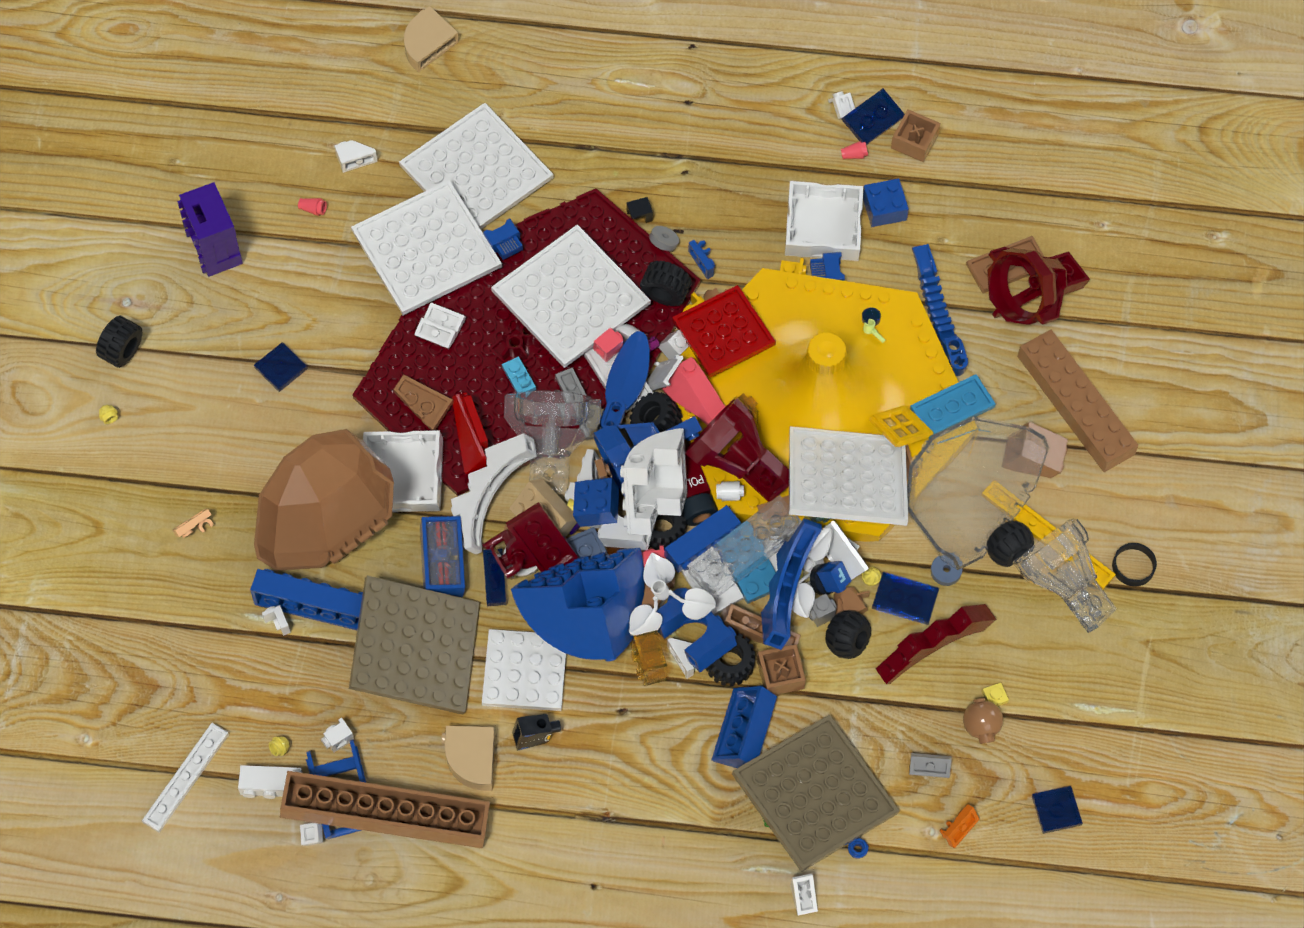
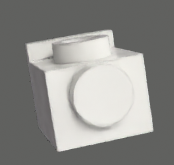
M342 718L338 719V725H332L327 728L325 733H323L324 737L321 738L324 746L327 749L331 748L333 753L349 744V740H354L353 733Z

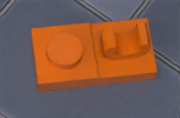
M967 804L953 823L950 821L946 822L948 826L946 831L942 829L939 831L942 837L946 838L949 846L956 848L980 819L974 807Z

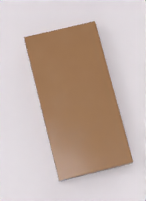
M1033 236L1004 246L1038 251L1044 257ZM989 253L966 262L982 294L989 292L987 270L993 263V260L988 255ZM1010 265L1008 284L1030 275L1024 267Z

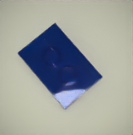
M882 88L845 115L842 121L859 141L866 142V145H868L901 121L905 114Z
M883 572L872 609L929 625L939 588Z

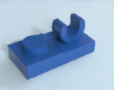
M695 240L689 242L688 252L706 279L714 276L715 268L712 259L707 257L711 249H702L706 244L705 240L700 241L698 244Z

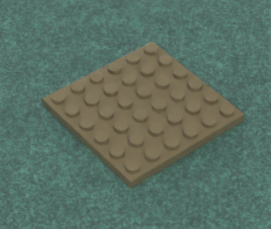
M367 575L364 581L349 689L463 715L466 710L479 602Z
M830 715L732 772L735 780L801 872L894 817L900 811Z

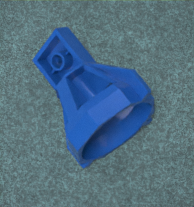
M695 416L668 429H684V439L687 441L700 436L698 432L702 430ZM653 422L610 425L592 433L605 464L609 465L613 479L620 491L624 482V477L620 476L621 465L625 464L626 458L634 446L632 448L629 447L619 429H626L633 445L636 446L642 440L660 433Z

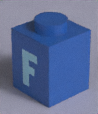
M842 561L828 562L817 572L826 592L840 593L852 581Z

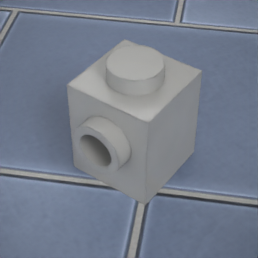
M827 594L814 600L809 618L811 621H814L817 627L831 621L835 616L837 607L832 598L829 599Z

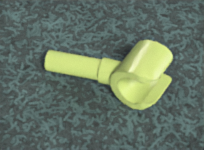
M869 319L868 324L864 322L863 331L866 334H873L882 343L886 341L875 329L874 320Z

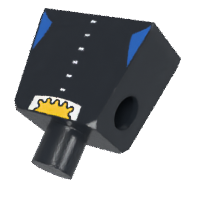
M547 714L518 717L512 731L517 751L549 742L552 733L561 732V724L559 720L549 721Z

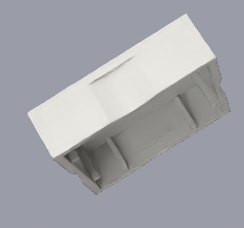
M790 181L785 256L822 258L823 253L841 252V260L858 261L861 241L860 222L863 186L822 185L811 182Z
M440 430L411 431L407 433L391 431L363 432V441L390 468L394 481L392 512L440 511L443 437Z

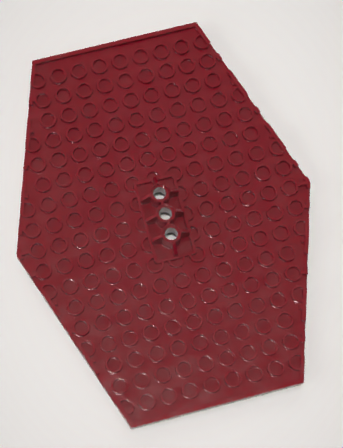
M595 188L576 196L574 200L567 203L564 201L555 208L545 209L515 224L520 232V242L523 245V250L504 260L496 252L497 257L502 263L501 268L405 315H401L396 327L391 331L381 347L377 358L370 365L366 376L362 378L354 391L353 399L387 431L407 433L431 430L394 393V388L403 375L451 399L454 395L467 392V395L470 394L488 439V447L523 433L534 439L537 457L523 463L517 468L520 469L585 440L555 379V374L573 368L591 405H597L604 410L607 405L606 390L584 355H581L564 368L491 291V287L578 225L640 290V282L650 262H669L688 273L692 283L682 304L679 306H667L650 299V305L624 323L636 327L646 335L648 340L651 337H655L660 344L674 331L676 326L672 321V317L682 313L684 308L688 306L691 301V294L696 292L701 279L669 251L661 250L653 245L649 239V234ZM430 303L466 317L449 349L414 335ZM659 347L650 352L648 375L662 352ZM518 356L536 386L535 391L520 398L502 369L503 363ZM452 404L435 431L440 430L443 437L442 482L459 496L470 490L468 487V474L464 473Z

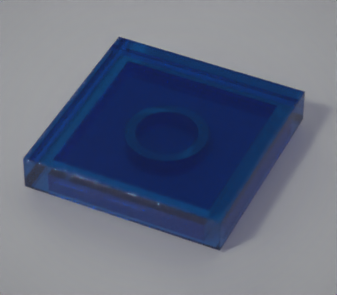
M283 342L254 364V368L278 392L308 369L307 365Z
M1071 786L1032 794V800L1043 834L1082 826L1083 823Z

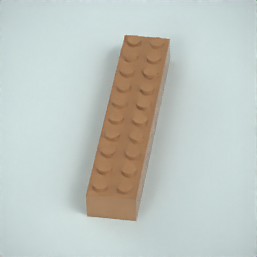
M287 771L280 807V818L483 848L490 802Z

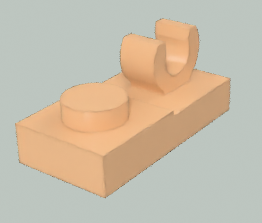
M203 509L172 531L177 537L182 536L184 538L193 532L192 528L197 525L199 531L204 532L205 530L202 527L204 522H207L210 527L213 526V522L207 519L211 516V513L208 509Z

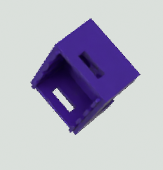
M215 182L180 194V200L177 203L179 209H183L180 210L182 219L185 218L182 220L183 226L188 228L185 229L186 236L191 237L199 255V262L203 264L201 266L202 273H207V276L210 277L242 265L243 262L235 228Z

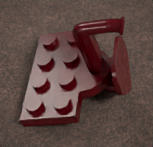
M539 502L507 521V530L497 534L486 543H482L483 548L487 552L492 551L503 573L510 580L515 579L514 575L521 569L537 566L540 572H543L561 563L565 566L578 558L577 553ZM504 541L506 553L501 555L495 546Z

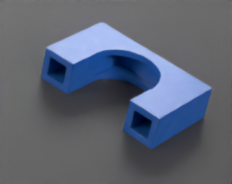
M683 590L678 596L685 599V594L688 590ZM672 598L656 611L663 618L661 627L657 632L665 639L685 624L701 623L707 627L705 633L684 649L688 662L699 672H702L737 645L735 631L730 626L726 627L720 616H715L711 611L704 618L698 620L689 619L682 611L684 603Z

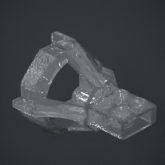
M538 390L506 394L504 418L517 435L524 433L534 439L537 457L530 460L529 481L543 478L557 494H567L569 488L570 455L600 424L601 400L560 390ZM525 422H526V423H530V424H534V425H542V427H540V426H526ZM580 425L579 429L561 428V426ZM548 468L554 471L551 477H548V473H545Z
M1073 518L1034 544L1020 557L1016 558L1013 564L1026 581L1062 597L1061 599L1064 600L1081 625L1089 633L1098 628L1117 608L1095 580L1097 574H1095L1086 547V543L1089 541L1088 533L1080 521ZM1071 556L1073 557L1070 561L1068 560V561H1066L1065 563H1063V562H1064L1065 560H1067L1069 557H1071ZM1057 566H1059V567L1056 569L1057 571H1055V572L1052 573V574L1050 573V571H1052V570L1055 569Z

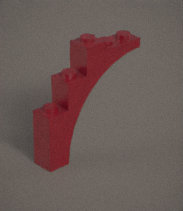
M986 604L962 606L950 618L936 620L923 632L909 634L897 645L898 648L875 669L886 685L891 684L901 674L928 655L960 638L983 632L997 619Z

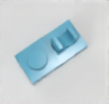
M519 356L502 364V369L519 398L536 390V386Z

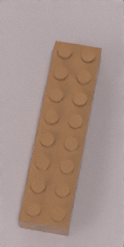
M1052 329L1020 346L1017 357L1103 472L1110 470L1135 455L1139 445Z

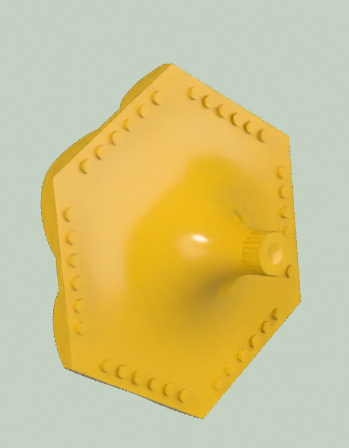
M762 268L742 289V292L776 341V345L709 378L689 346L680 355L683 356V360L680 363L693 357L725 407L736 396L748 406L753 413L760 441L764 448L766 447L788 469L790 426L883 435L869 421V417L902 405L910 408L911 405L958 383L917 292ZM869 319L874 320L875 329L886 341L882 343L873 334H866L863 331L864 322L868 324ZM676 403L681 410L682 418L680 420L682 422L695 416L702 430L707 426L700 421L699 417L691 412H687L683 406ZM902 415L896 417L901 423L907 422ZM975 417L931 439L926 438L908 444L917 473L916 477L907 479L908 509L935 475L942 471L971 439L978 427ZM891 419L884 420L890 427L896 425ZM913 426L906 427L912 434L918 432ZM901 429L895 431L900 437L906 436ZM741 431L737 433L720 453L725 454L732 443L740 439L742 436ZM701 466L717 511L727 505L740 522L749 521L753 525H763L757 506L767 503L766 499L743 478L738 479L736 476L713 466ZM727 481H740V485H744V496L740 497V501H722V499H717L716 484ZM789 486L774 500L788 496ZM793 515L764 525L787 524L795 526L800 525L805 518L821 524L823 528L832 520H835L847 538L860 542L879 541L895 526L894 524Z

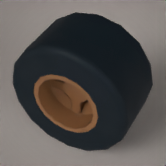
M701 493L685 500L683 511L685 513L686 525L697 526L717 512L710 494Z

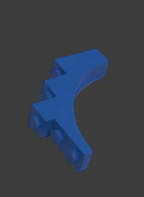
M804 518L788 542L785 541L776 554L778 570L769 582L770 599L761 612L763 643L765 645L782 650L790 638V621L794 595L807 556L822 530V526L819 523Z

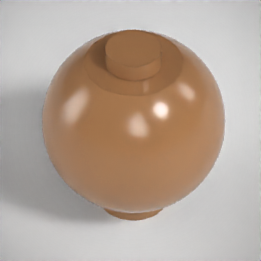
M985 698L973 700L974 704H970L964 712V727L972 737L979 739V744L994 742V736L1000 732L1003 725L1002 712L995 703L986 701Z

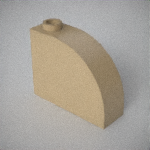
M430 6L425 10H421L409 22L404 33L407 60L418 73L459 42L458 32Z
M446 726V732L442 733L441 744L445 745L448 767L453 776L469 788L492 791L494 727Z

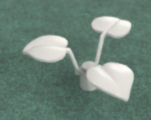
M822 528L803 566V569L809 573L799 579L792 610L804 618H809L815 600V593L811 585L802 582L810 577L811 570L815 565L824 564L823 559L827 555L832 541V528ZM772 540L764 546V551L775 572L778 570L776 554L785 542L783 540Z
M651 553L644 567L643 578L646 585L651 588L655 595L653 597L654 608L652 609L649 605L636 607L630 616L629 633L638 637L655 633L661 627L663 621L662 616L656 612L658 600H665L669 595L684 603L682 611L687 618L692 620H698L708 615L716 607V601L711 594L700 588L689 589L685 594V599L673 593L666 585L674 578L675 568L673 564L667 559Z

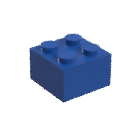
M899 178L864 185L863 201L871 227L907 221L909 208Z
M613 478L575 482L573 517L580 527L617 523L619 488Z

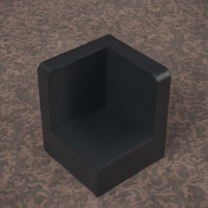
M648 197L626 203V212L628 215L630 214L632 219L644 217L646 223L653 221V211Z

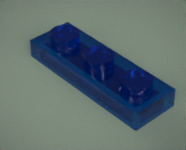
M502 548L497 549L503 555ZM491 549L483 550L487 607L507 605L504 573L493 556Z

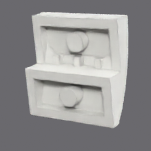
M430 303L414 335L449 349L466 317Z

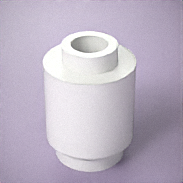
M727 481L716 484L717 499H722V501H740V497L744 496V485H740V481Z

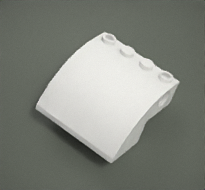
M679 428L660 432L642 440L629 452L625 464L621 465L620 476L624 477L621 491L622 494H625L623 511H626L624 527H627L628 535H651L657 515L681 516L687 498L684 429Z

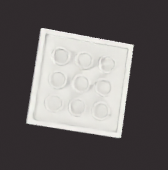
M489 629L482 706L561 711L566 653L548 644L535 632Z

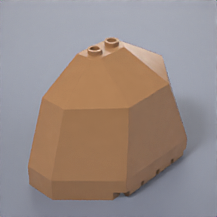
M347 429L315 434L309 437L283 457L259 494L254 538L257 559L275 571L323 568L328 562L334 564L345 556V553H350L360 545V542L363 543L375 534L374 531L378 532L388 525L387 520L392 517L394 481L390 468L363 440Z

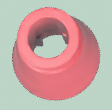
M859 141L842 148V158L864 159L865 156H868L866 142Z
M300 198L298 208L320 216L325 214L327 202L322 198Z

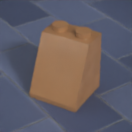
M1028 422L1009 433L1002 467L1052 478L1063 471L1064 456L1068 450L1066 447L1068 439L1032 422Z

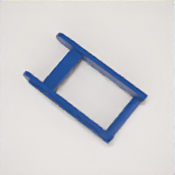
M349 740L353 757L314 767L310 751L306 752L309 774L327 777L357 769L359 781L366 783L358 748L355 746L354 740ZM322 824L325 839L362 831L344 827L330 830L329 825Z

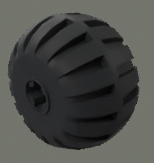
M1006 522L995 529L988 538L986 544L987 551L995 563L1004 567H1010L1030 554L1034 547L1033 534L1021 522Z
M841 611L830 621L825 640L827 647L837 657L845 659L856 658L862 654L871 637L870 623L865 616L857 611Z

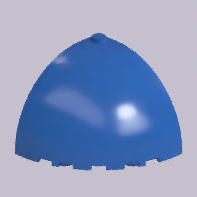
M641 548L619 549L617 553L611 555L601 552L591 556L590 559L588 556L575 559L574 562L568 563L565 566L561 563L550 567L549 570L534 574L535 578L528 582V579H525L511 588L515 603L521 615L534 632L554 648L568 655L583 659L616 660L634 637L629 633L630 616L636 607L642 605L644 566Z

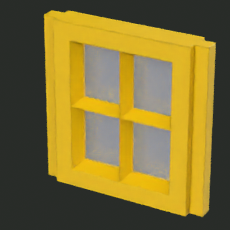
M902 405L869 417V421L895 447L914 443L933 435V431L908 406Z

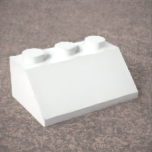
M832 520L823 527L833 529L829 553L826 555L830 562L842 561L851 580L869 569L835 520Z

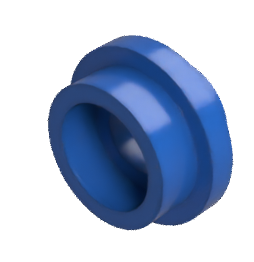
M857 838L849 843L848 852L854 858H863L868 852V844L865 840ZM859 846L862 850L857 852L854 848Z

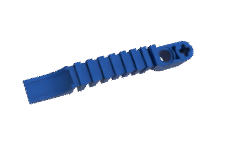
M929 244L912 247L918 270V279L921 283L920 288L923 290L922 295L925 298V305L928 307L927 311L930 314V321L933 322L932 326L936 331L955 376H960L966 370L968 358L962 340L954 334L955 327L954 324H951V317H948V310H945L946 303L942 302L944 299L943 294H940L942 287L941 285L937 286L940 277L936 276L937 268ZM953 345L957 348V350H952L949 348V346Z

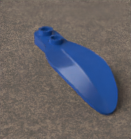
M641 331L634 332L626 340L613 362L606 383L605 397L607 405L601 419V429L608 425H621L625 412L636 402L643 390L649 370L650 349L648 339Z

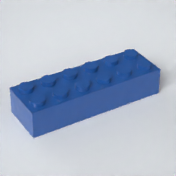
M257 569L250 589L254 605L264 608L280 605L284 613L357 631L363 592L354 593L342 587L339 589L333 588L326 583H313L306 578L297 579L286 573L282 575L277 574L270 569Z

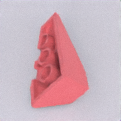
M693 357L680 363L668 380L670 385L662 388L675 404L678 403L683 406L687 412H691L699 417L700 421L706 425L725 407Z

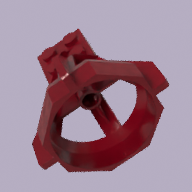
M1001 247L991 250L988 254L993 260V263L987 270L989 300L996 307L992 315L994 318L1002 316L1006 322L1026 325L1040 322L1044 325L1056 321L1060 315L1063 295L1083 289L1090 280L1069 251L1052 257H1043L1040 252L1034 250ZM1010 265L1024 267L1030 275L1028 280L1030 287L1013 297L1008 286ZM1042 296L1036 313L1028 312L1021 308V306Z
M737 396L702 430L699 434L700 436L696 437L685 450V454L698 465L704 467L706 465L713 466L736 476L738 479L743 478L768 502L774 500L789 486V469L768 451L766 447L764 448L760 441L752 411ZM741 431L742 436L740 439L735 440L725 454L720 453L737 433Z

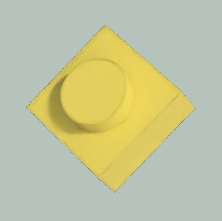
M1002 683L982 690L986 701H991L997 706L1006 704L1009 701Z

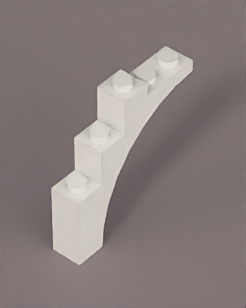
M524 433L486 448L487 467L468 474L470 492L451 499V512L453 516H461L463 546L467 551L475 555L482 552L481 536L483 522L494 494L502 482L523 463L537 457L534 439Z
M587 449L585 456L582 458V468L577 476V482L598 479V471L594 460L600 458L595 450ZM570 482L569 488L565 492V500L567 502L569 498L574 500L575 483ZM619 515L617 523L587 526L599 528L598 538L606 547L648 550L652 534L628 535L627 527H624V518Z

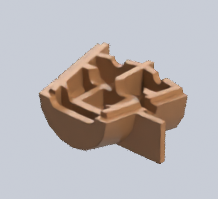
M846 587L840 593L835 592L834 602L837 607L835 615L847 610L857 611L861 614L867 612L868 607L862 598L869 597L870 591L858 593L855 587Z

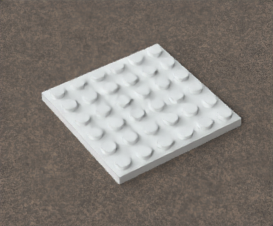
M483 103L399 161L402 169L424 192L450 180L480 229L554 178L553 173L486 103Z
M450 180L351 227L353 234L402 315L502 267L501 261Z
M578 225L491 287V291L564 368L594 346V340L610 327L615 331L651 303V300Z
M790 426L789 515L907 526L908 498L905 445L895 447L884 435Z

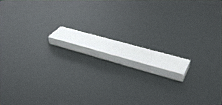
M213 723L210 724L143 818L142 822L160 833L229 736L227 731Z

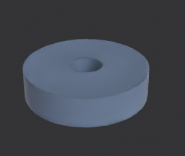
M943 554L934 559L931 565V576L935 582L943 586H950L959 581L962 574V564L955 556ZM948 568L950 571L945 572L943 569Z

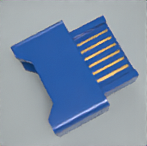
M511 219L506 220L505 225L493 231L486 230L483 232L494 252H498L502 260L523 250V245L520 242V232Z
M823 253L822 258L810 259L811 276L845 281V275L840 272L839 266L842 253Z

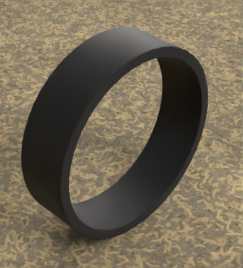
M1128 543L1121 546L1117 550L1112 562V569L1116 574V578L1128 586L1135 587L1148 583L1152 579L1157 567L1154 553L1147 546L1140 543ZM1125 550H1139L1145 553L1151 560L1153 566L1152 573L1141 580L1129 579L1118 570L1116 564L1117 556Z

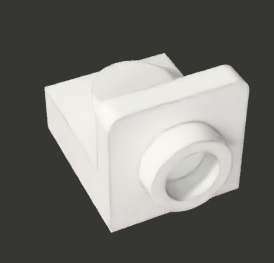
M841 91L833 94L834 98L828 99L829 103L833 102L838 119L856 113L851 93L844 94Z
M280 605L269 607L262 612L265 623L273 621L277 631L281 629L283 636L291 633Z

